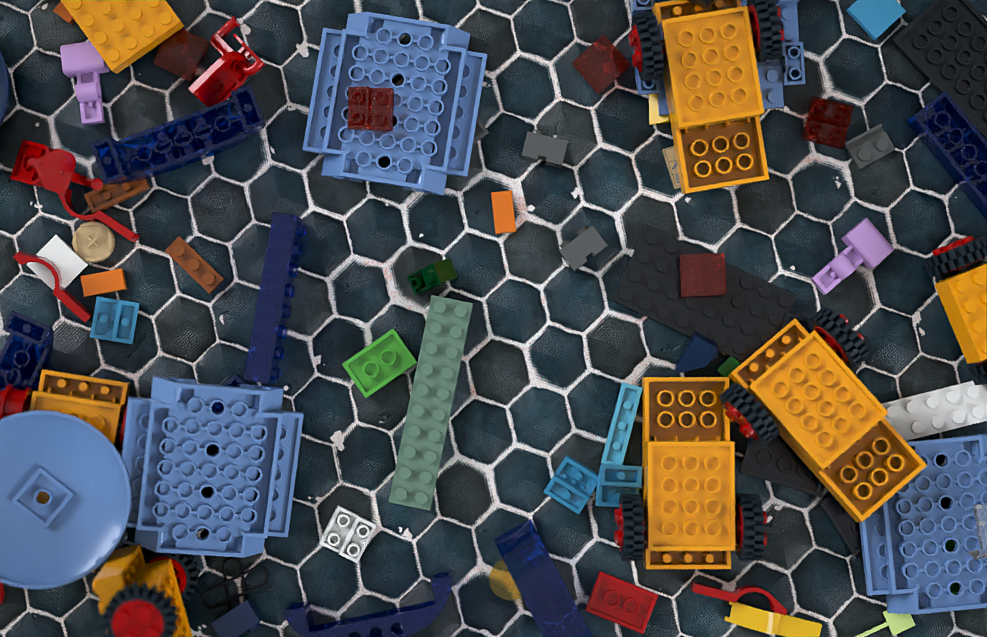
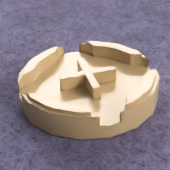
M89 221L80 225L77 231H75L72 245L74 252L83 260L97 263L104 261L111 255L115 247V238L108 226L101 222Z

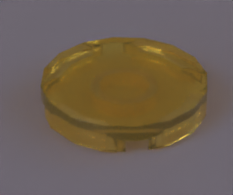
M509 557L501 559L493 566L490 571L489 582L495 595L501 599L511 601L519 599L526 594L530 587L531 577L529 569L522 561Z

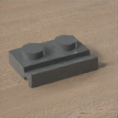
M882 124L843 144L857 170L896 150L886 131L884 132Z

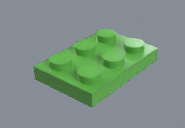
M393 328L342 365L364 397L368 398L415 365L417 361Z

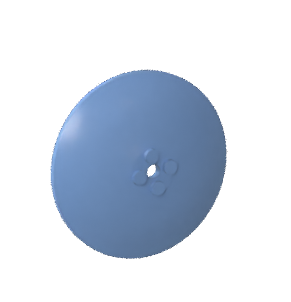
M46 410L22 412L5 417L0 420V582L27 589L53 588L74 582L102 564L118 545L125 531L131 509V486L126 466L111 441L97 428L78 417ZM41 491L49 494L50 499L48 503L43 504L39 502L38 494Z

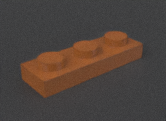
M138 169L104 185L98 191L93 190L84 194V197L92 214L99 210L108 209L151 188L143 170Z
M178 236L165 250L209 294H212L225 280L182 237Z

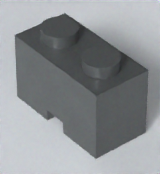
M539 130L527 131L521 159L536 163L538 159L546 160L545 165L561 168L568 141L559 135L545 136L544 132Z
M587 226L583 227L576 233L578 237L572 241L569 238L560 245L562 249L558 253L572 272L588 261L586 259L587 256L591 254L594 257L608 246L593 226L589 229Z

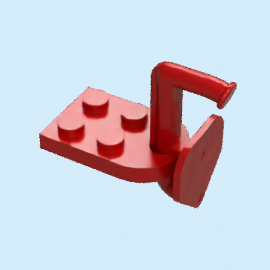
M232 16L210 39L211 45L222 56L188 88L212 112L229 98L245 82L248 76L256 74L265 66L262 60L235 33L233 36L242 45L238 51H233L223 40L235 27H240L235 16ZM251 56L256 59L252 65H250L248 60Z
M22 140L10 179L36 187L43 186L44 189L55 193L65 192L69 187L70 181L90 187L96 191L103 187L101 179L89 178L74 172L76 158L72 153L59 148L53 149L43 144Z

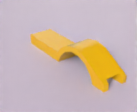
M737 601L736 603L728 602V604L732 605L730 616H725L724 618L727 622L784 637L820 636L821 623L758 609Z

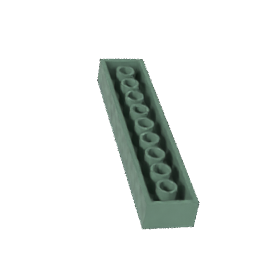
M431 295L388 501L390 503L431 510L473 303Z

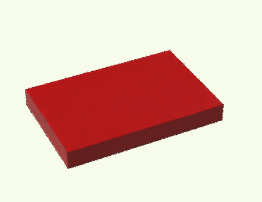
M599 571L584 610L644 634L659 595Z

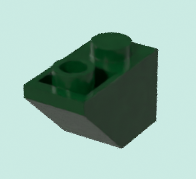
M450 258L432 263L407 276L414 296L458 278Z

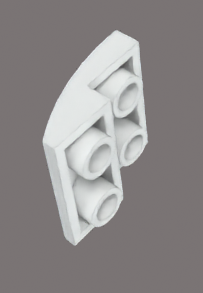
M57 234L36 254L54 262L60 270L61 285L64 288L88 265ZM28 262L27 266L54 290L55 278L52 272L43 264Z
M337 505L319 540V544L358 563L377 525Z

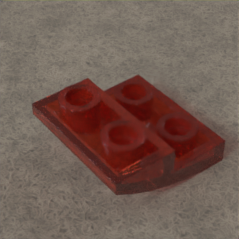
M181 28L162 42L153 64L191 82L195 77L200 62L204 60L210 42Z
M605 35L601 36L571 63L598 94H601L614 80L618 79L632 66Z
M349 87L347 129L393 131L394 89Z
M813 96L802 140L843 149L847 129L851 122L853 106Z
M725 253L680 255L681 297L727 295Z

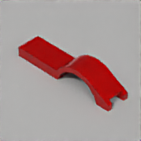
M67 188L65 192L57 193L65 210L71 216L86 222H97L100 220L132 242H136L139 238L138 234L105 212L99 210L94 214L86 216L77 213L72 206V190Z
M21 251L13 256L21 265L28 262H37L45 265L55 278L53 294L84 323L93 315L61 285L60 270L54 262L45 257Z
M694 581L691 584L690 589L694 593L734 603L746 593H762L770 602L771 610L778 614H787V610L768 591L757 585H744L736 588L734 591Z

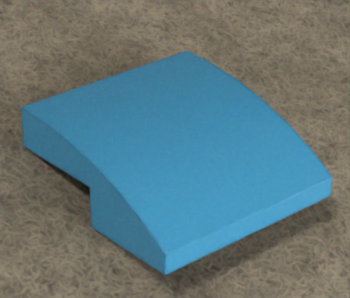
M857 0L846 10L873 40L879 37L906 12L896 0Z
M97 296L90 338L132 344L140 303Z
M566 454L546 486L544 493L575 513L580 514L597 486L599 474Z
M600 464L595 506L619 507L620 494H639V487L641 488L642 466Z

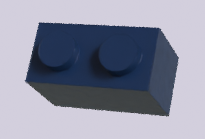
M250 597L215 619L211 625L219 637H242L241 634L248 630L251 633L261 626L259 622L264 618Z

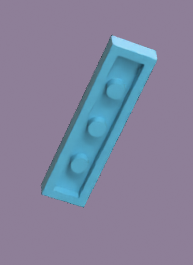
M622 382L601 459L602 464L623 465L642 387Z

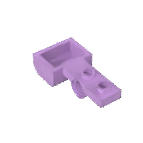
M90 41L61 45L63 73L68 78L77 77L75 92L80 103L82 124L87 126L105 123L99 73L109 72V66Z
M867 217L841 238L848 247L810 279L823 295L827 294L839 282L853 273L861 263L868 270L872 269L894 250Z

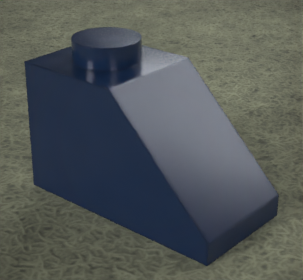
M695 331L676 362L674 372L682 373L706 367L710 361L714 362L719 354L717 350L718 344Z

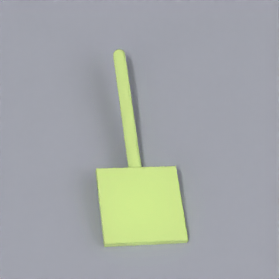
M886 610L882 612L886 619L885 623L855 637H865L889 626L894 636L915 626L911 614L887 613Z

